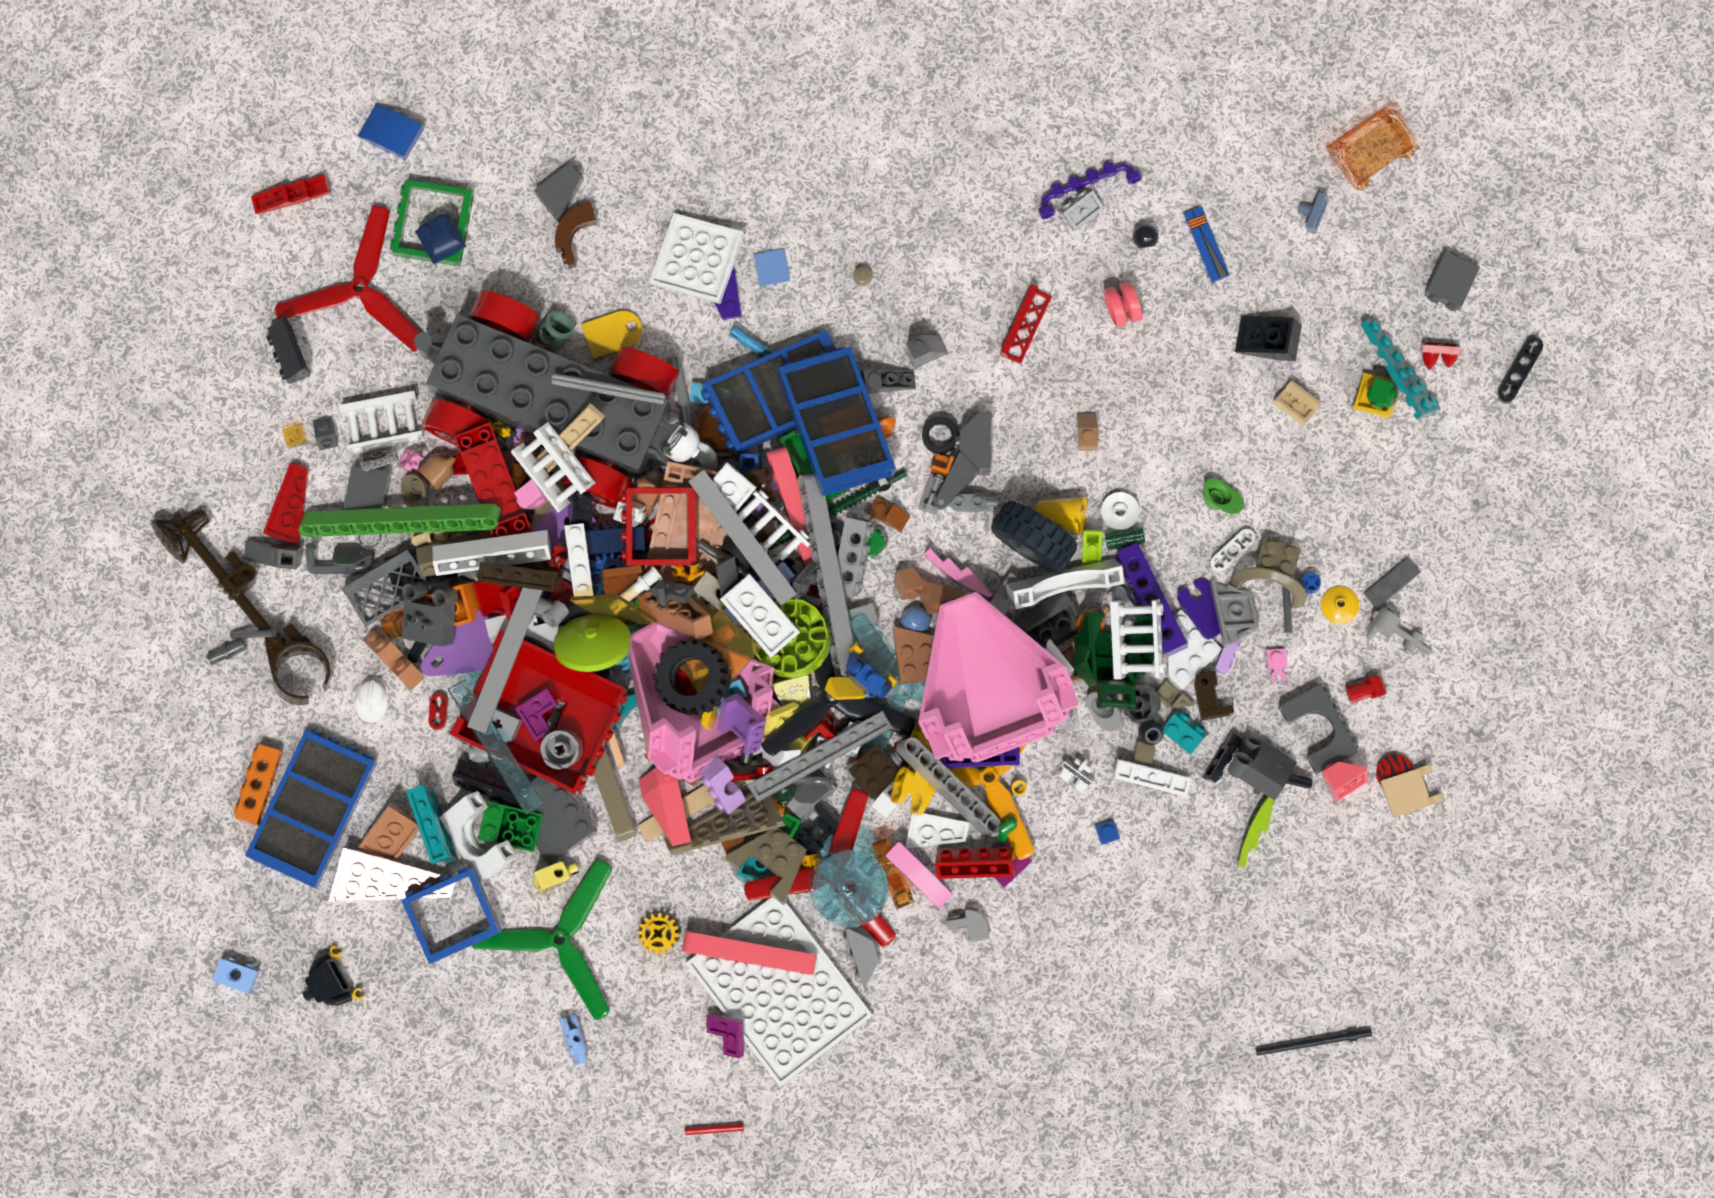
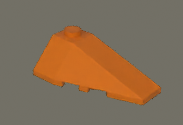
M475 582L452 587L458 594V599L455 603L454 626H461L475 621L479 609L473 589V583ZM433 594L425 596L423 600L433 602Z

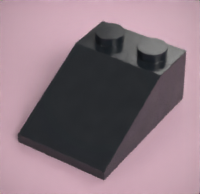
M1241 316L1235 352L1278 361H1296L1302 325L1292 317Z

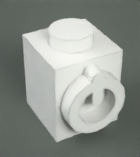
M621 500L618 501L613 518L622 522L621 512L625 511V503H622ZM633 500L632 527H635L644 521L646 506Z

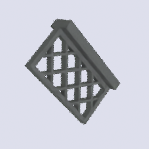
M409 548L341 588L365 627L404 605V600L395 599L397 589L403 588V586H399L401 575L412 577L411 583H413L414 578L422 580L427 587V591L432 588L426 577L422 576ZM409 561L414 566L413 575L402 572L403 565ZM391 572L399 574L396 585L385 582L387 574ZM374 582L382 584L380 594L369 592L370 584ZM384 585L396 587L393 598L382 595ZM357 592L365 593L364 603H356L352 595ZM368 594L379 597L377 607L365 605ZM381 598L392 600L391 608L388 610L380 609ZM364 608L376 610L374 618L366 621L363 616Z

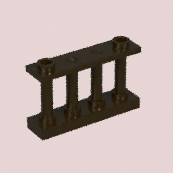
M480 562L477 581L555 592V589L562 588L564 570L524 564L502 565Z

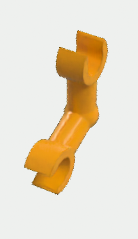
M695 564L691 566L690 574H687L683 565H673L677 571L671 574L674 577H680L686 584H692L695 578L704 574V571L698 572L697 567L700 564Z

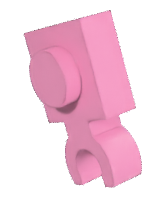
M405 449L397 467L411 471L412 468L417 470L419 468L417 463L423 457L413 450Z
M1286 648L1266 650L1267 669H1273L1271 682L1275 683L1276 675H1280L1282 682H1285L1286 675L1282 669L1287 668Z

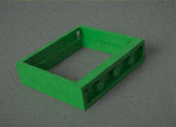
M406 179L405 185L401 186L400 196H403L402 202L398 203L397 206L399 218L398 221L394 222L393 232H396L395 239H391L390 250H392L393 255L432 262L425 251L400 248L411 188L463 196L457 230L464 242H466L474 199L473 190ZM464 249L438 263L461 267Z

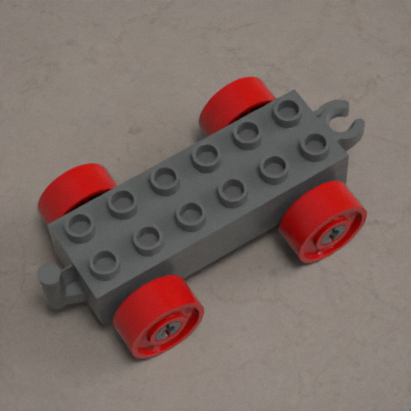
M480 290L469 314V319L456 314L444 342H433L431 335L426 332L416 335L414 339L416 348L424 359L429 360L434 365L426 382L431 394L451 401L433 398L420 425L425 431L441 440L457 446L454 436L490 423L485 418L476 414V412L534 435L537 429L549 422L559 435L591 403L605 417L571 451L593 459L575 456L595 481V484L583 493H590L591 501L613 509L617 508L618 501L621 500L622 491H625V487H631L632 481L616 471V469L640 478V476H643L650 458L657 460L664 466H667L668 461L677 462L663 454V446L665 441L669 439L678 427L672 424L668 425L666 421L671 411L668 399L680 373L675 367L653 355L630 347H620L608 376L528 343L539 319L538 313L510 297L489 290ZM556 373L664 393L665 402L664 404H656L552 384L551 380L553 374ZM566 475L561 482L565 488L573 484Z

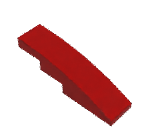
M322 174L309 180L302 179L289 185L277 186L253 195L251 199L255 214L258 215L330 194L331 190L327 175Z

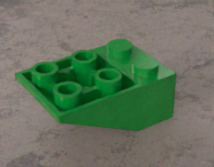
M486 801L488 808L484 810L477 840L496 845L508 840L512 848L534 852L543 814Z

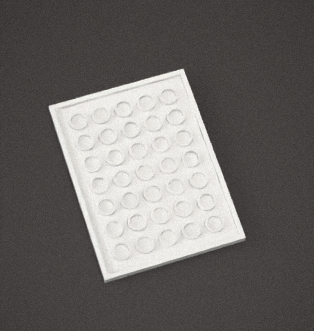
M773 897L720 937L817 955L814 975L702 955H695L686 962V965L724 1015L743 1020L744 1041L779 1087L791 1080L873 1016L788 904L782 905Z

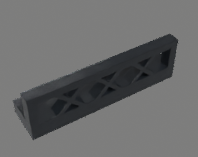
M461 759L459 760L452 774L455 786L471 792L478 791L482 796L522 810L526 809L525 798L531 788L529 783Z

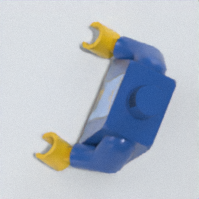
M856 642L849 648L850 655L846 664L847 670L844 674L870 697H873L875 694L879 698L885 697L900 679H894L893 673H890L884 679L870 665L859 660V655L865 649L864 647L860 648L858 642Z

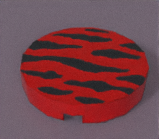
M1387 755L1381 759L1376 767V779L1382 788L1380 781L1412 771L1414 767L1410 760L1403 755Z

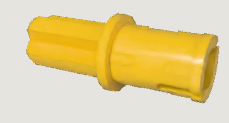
M488 419L492 424L491 427L495 436L505 438L511 435L509 433L511 429L504 426L502 422Z

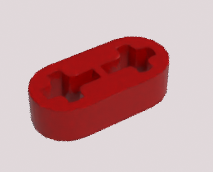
M439 693L434 694L430 698L428 722L430 727L436 731L444 729L447 723L448 701L444 695ZM438 698L444 702V704H440V711H437V705L434 704V701H437ZM437 714H439V719L443 721L439 723L438 727H436L435 723H432L433 720H436Z

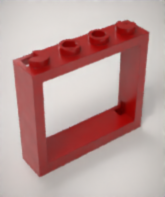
M625 487L621 497L622 503H625V511L621 512V520L625 522V530L621 531L622 542H625V549L621 551L622 561H625L626 565H695V490L692 487ZM632 494H687V559H632Z

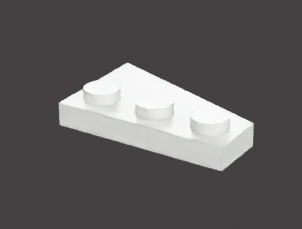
M926 813L916 816L912 814L905 848L966 842L970 822Z

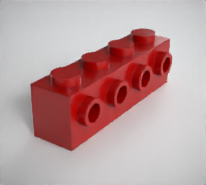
M1014 847L945 848L937 851L935 859L937 879L1014 877L1017 864Z

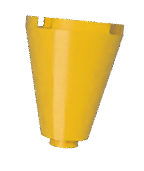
M1085 497L1039 500L1038 504L1035 503L1033 510L1049 518L1064 530L1080 535L1083 533L1087 516H1085V510H1088V502Z

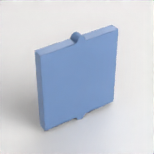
M784 249L767 250L764 253L754 254L760 287L771 284L776 286L777 283L790 281Z

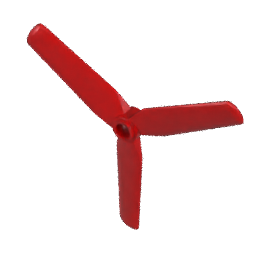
M378 205L371 207L353 264L354 280L350 284H336L278 303L275 306L277 318L281 319L285 316L291 318L339 306L356 298L361 300L367 313L411 351L417 352L418 349L414 344V339L420 332L382 293L369 288V283L377 272L390 211ZM363 285V291L356 292V286Z
M853 789L828 850V866L824 870L809 867L799 869L789 895L812 892L825 884L831 885L837 900L881 947H885L895 939L896 934L857 884L845 878L842 873V869L851 858L869 797L866 792ZM832 869L837 872V877L833 881L829 880L827 876L828 872ZM775 875L746 882L744 885L746 898L749 901L772 898L770 892L779 883L781 878Z

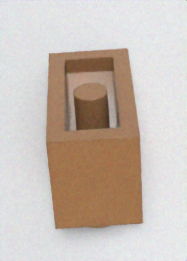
M1077 413L1078 451H1097L1096 413Z

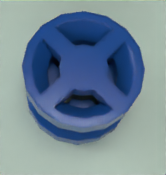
M1307 573L1303 577L1301 585L1306 593L1313 594L1320 588L1321 579L1315 573Z

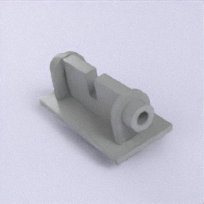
M940 474L930 475L918 510L937 515L938 509L935 507V499L946 480L943 478L944 476Z

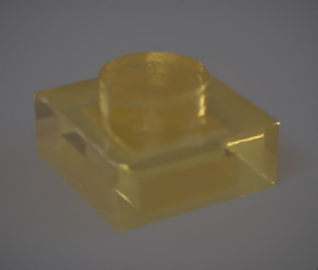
M301 424L282 430L288 449L307 444Z

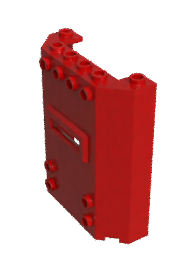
M500 629L492 645L494 651L461 718L457 717L450 735L578 795L579 792H583L589 776L592 777L597 768L595 763L597 759L602 758L605 752L603 748L605 742H609L613 736L614 731H612L614 724L619 723L622 717L620 711L628 699V690L595 673L567 668L558 661L556 655L523 640L497 707L520 717L515 708L549 688L556 701L559 700L565 703L553 731L558 729L574 731L583 741V753L579 761L565 769H554L543 760L540 749L543 738L535 742L523 722L515 740L508 741V743L497 739L498 736L493 733L488 735L467 727L505 631ZM554 708L543 714L546 721H548ZM501 720L495 722L498 724L497 728L503 726L500 724ZM563 745L559 746V748L561 749L560 752H561V753L564 752V751H565V750L563 749L564 746H563Z

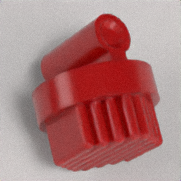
M556 545L554 549L551 548V560H544V562L555 569H561L562 565L567 561V557L563 554L567 551V546Z

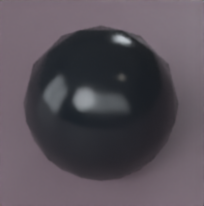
M1142 224L1136 227L1132 239L1138 248L1153 247L1158 242L1159 234L1153 225Z
M1154 719L1143 722L1139 725L1138 737L1144 744L1156 745L1164 737V727L1158 720Z

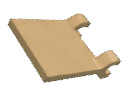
M1431 764L1380 781L1393 818L1443 801L1441 794L1429 796L1422 777L1433 772Z

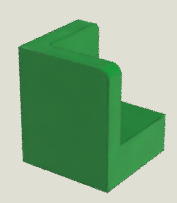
M784 812L782 820L785 826L778 828L794 839L802 825V821Z

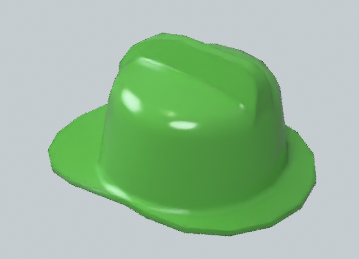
M1210 478L1205 482L1203 486V500L1207 507L1212 510H1222L1228 514H1237L1243 510L1244 500L1237 491L1217 478Z

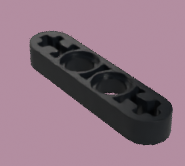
M1532 337L1525 344L1497 395L1501 403L1509 404L1514 400L1543 349L1541 339ZM1534 342L1538 343L1537 347L1539 348V350L1535 349L1532 353V356L1530 354H1527L1529 353L1532 347L1529 344H1534ZM1520 359H1529L1530 366L1522 367ZM1518 374L1521 377V382L1513 383L1510 378L1511 375ZM1510 385L1513 387L1509 393L1511 398L1507 397V399H1504L1502 391L1506 392Z

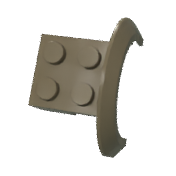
M1264 538L1256 567L1237 571L1233 575L1230 585L1241 590L1242 585L1249 580L1265 579L1283 585L1292 593L1294 600L1291 608L1303 607L1307 598L1306 591L1293 578L1301 548Z

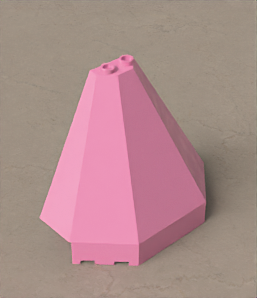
M977 592L965 594L961 598L949 600L945 604L940 605L918 721L926 739L929 740L935 759L948 757L949 760L963 761L964 758H970L972 762H980L1051 735L1055 731V725L1057 723L1062 724L1070 715V709L1077 708L1079 703L1066 666Z
M657 621L646 625L635 633H631L632 644L628 652V658L648 759L663 774H670L674 778L684 779L686 782L692 783L702 777L699 770L716 756L723 762L740 757L745 743L731 729L723 733L717 729L719 714L716 715L713 730L705 729L701 725L700 715L689 716L671 709L658 696L659 692L655 689L654 685L657 684L656 680H654V673H657L655 665L660 663V655L662 653L666 654L669 646H676L677 642H687V640H692V638ZM698 640L711 645L723 655V658L729 664L727 667L731 671L729 681L733 683L739 679L741 680L748 695L744 700L764 719H766L767 713L781 707L772 698L774 667L706 640ZM691 660L683 664L690 681L693 678L692 672L707 668L699 660Z

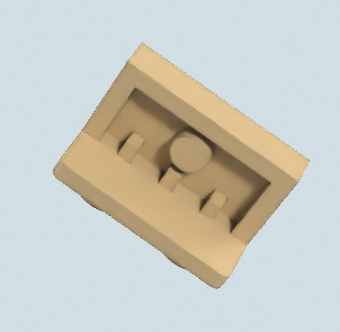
M1291 380L1273 404L1304 426L1317 411L1321 402Z

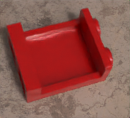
M479 581L473 583L481 615L487 617L492 612L506 615L509 623L520 596L519 587Z

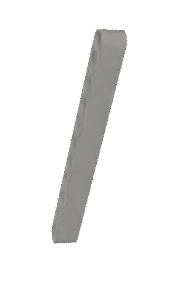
M813 473L799 475V493L809 536L813 564L816 565V581L821 599L823 618L829 626L831 635L830 654L835 677H848L844 673L847 670L846 664L850 655L849 648L854 643L826 497L821 496Z

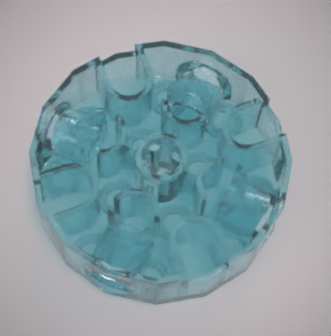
M845 848L829 852L817 862L810 874L809 893L813 907L821 917L837 926L853 928L867 924L880 914L887 902L889 884L885 870L875 858L860 850ZM847 884L851 885L852 890L850 892L846 891L847 888L845 886Z

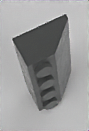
M1061 592L1012 622L1046 650L1048 640H1051L1055 646H1058L1077 634L1075 624L1079 614L1072 600L1065 592Z

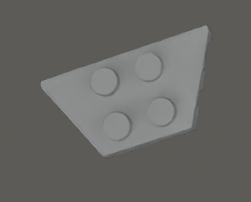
M1211 580L1210 588L1223 647L1227 648L1258 630L1259 624L1251 592L1238 590L1231 585L1226 587L1217 584L1216 580Z

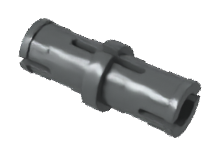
M240 639L227 646L223 645L222 648L206 656L212 666L222 660H229L235 654L247 649L244 641Z

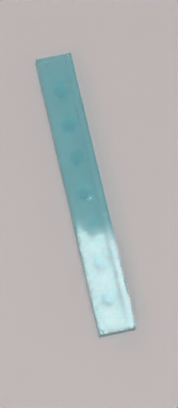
M463 680L449 687L448 692L469 723L478 699L466 680ZM492 721L486 734L472 729L525 814L527 815L542 807L544 803Z

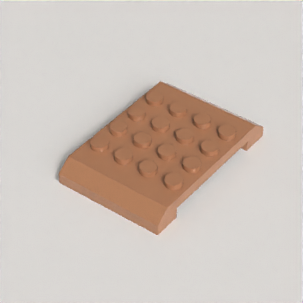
M668 461L662 487H692L688 481L704 470L711 480L719 472ZM696 493V564H700L697 570L700 572L704 568L718 579L716 571L717 560L698 548V545L703 541L718 552L725 553L721 546L729 536ZM661 494L647 559H687V494ZM645 565L644 574L651 569L652 565ZM654 565L663 578L686 583L680 577H674L671 574L677 571L673 565ZM683 565L687 574H690V568L693 565Z

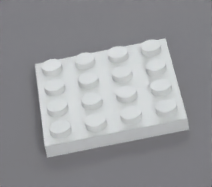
M673 213L649 283L653 286L721 304L745 235L744 232Z

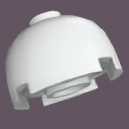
M685 422L683 423L684 427L679 425L667 441L670 444L668 449L664 447L663 450L664 455L677 462L687 461L691 457L695 458L700 451V448H698L700 443L698 433Z

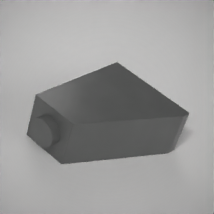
M570 163L534 190L535 195L558 223L566 214L583 182L581 178L583 174L577 166L573 167Z
M921 335L906 342V354L914 369L948 354L940 336Z

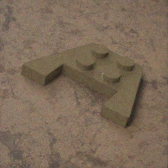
M774 828L727 854L725 860L739 870L751 856L757 859L781 878L779 883L771 890L770 895L784 905L807 850L781 829Z

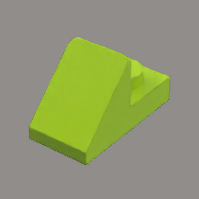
M1083 529L1082 565L1101 562L1103 530Z

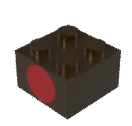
M872 744L845 767L846 771L860 788L868 794L870 799L875 798L894 782L898 769L877 744Z

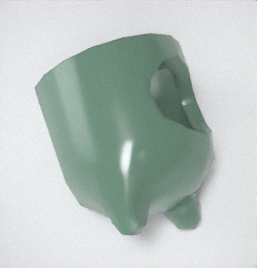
M559 311L550 312L537 330L538 338L544 346L550 348L552 353H556L572 335L574 324L566 314Z

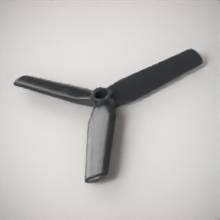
M829 649V654L822 665L814 671L815 678L822 691L821 695L802 705L761 743V746L766 753L775 756L821 721L829 708L833 707L845 716L859 721H864L883 711L892 726L890 731L905 736L912 732L915 720L913 717L868 698L829 700L826 696L829 693L826 692L825 687L828 679L835 677Z

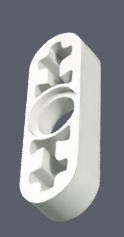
M1244 529L1238 533L1211 559L1210 567L1212 571L1216 573L1224 572L1254 544L1256 539L1255 533L1250 529ZM1243 534H1245L1246 536L1250 534L1251 542L1245 541L1242 544V546L1245 548L1242 549L1241 546L1235 541L1238 540V542L1240 543L1243 540ZM1230 546H1235L1238 549L1236 556L1228 554L1227 549ZM1224 553L1227 559L1222 563L1223 568H1216L1215 560L1220 561L1224 557L1221 554Z

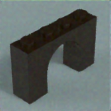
M768 467L740 472L757 487V491L761 489L769 497L767 500L774 506L776 494L771 488L773 476L772 472L768 471ZM763 504L765 515L769 509ZM776 516L754 536L759 544L765 542L778 529L777 521L779 519ZM783 535L780 538H778L772 545L780 544L781 539H783Z

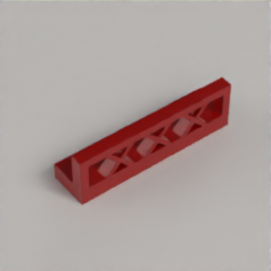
M1031 284L1000 351V356L1021 365L1052 296L1039 291L1037 286ZM1036 295L1046 299L1044 305L1038 308L1034 304ZM1035 312L1038 318L1037 321L1028 325L1026 320L1027 314ZM1028 329L1029 338L1020 341L1019 331ZM1020 346L1022 353L1019 359L1009 355L1013 347Z

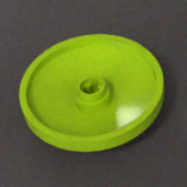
M587 615L565 624L557 632L553 646L556 658L562 665L576 671L592 672L609 668L623 660L630 651L632 640L629 628L621 620L608 615Z

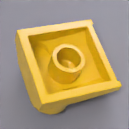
M1363 373L1353 409L1378 415L1383 419L1391 418L1395 411L1398 397L1395 404L1389 407V410L1385 408L1378 410L1371 406L1367 399V391L1373 385L1375 378L1391 382L1397 388L1393 379Z

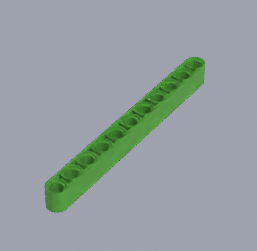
M495 504L309 511L303 514L299 532L305 537L492 530L497 527L501 509Z

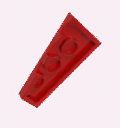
M290 462L263 534L296 546L300 545L301 534L299 526L304 514L309 475L308 468Z

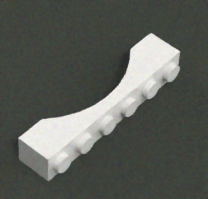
M1115 559L1064 570L1059 573L1055 572L1006 584L1008 602L1015 609L1035 605L1049 596L1065 591L1083 588H1108L1124 584L1122 565Z

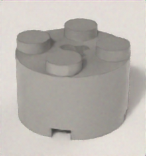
M558 729L549 733L541 743L540 749L543 760L554 769H565L579 761L583 753L582 739L569 729ZM561 745L564 746L563 749L565 750V751L562 752V753L560 752L561 749L559 748V746H561Z

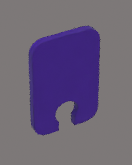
M1199 579L1193 585L1201 592L1200 599H1192L1186 587L1179 591L1177 600L1204 639L1210 640L1221 633L1210 582L1206 579Z

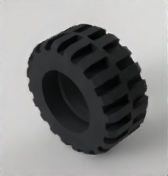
M693 639L687 640V642L679 641L676 646H669L667 648L668 652L660 655V663L655 665L657 673H654V680H656L657 684L654 686L656 691L659 692L658 696L671 709L689 716L703 715L704 712L710 713L713 711V707H719L722 703L721 699L723 697L726 698L728 695L726 692L727 687L730 688L731 686L729 681L731 671L728 669L727 666L729 664L723 658V655L711 645ZM699 660L708 668V683L700 693L693 696L685 695L677 688V673L686 662Z

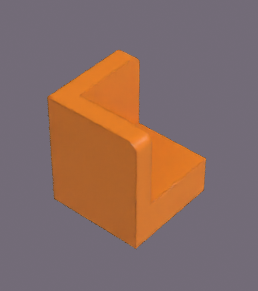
M936 453L934 462L930 467V472L947 478L954 464L955 457L951 456L949 458Z

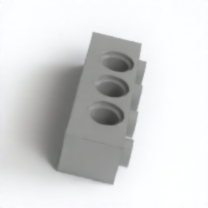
M853 516L845 517L837 558L844 595L850 597L858 596L862 591L863 583L861 579L866 571L865 558L869 554V538L872 537L874 531L873 521ZM856 533L860 535L859 543L854 540ZM852 552H854L857 556V560L855 562H853L850 557ZM848 571H851L853 574L851 581L847 578Z

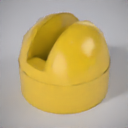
M1015 780L1011 784V791L1015 795H1023L1027 790V785L1022 780ZM1020 783L1021 786H1020V787L1018 788V790L1015 792L1014 789H1015V788L1017 787V785Z

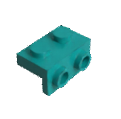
M1180 709L1172 715L1164 726V734L1190 755L1209 734L1202 724L1196 723L1191 719L1189 713Z

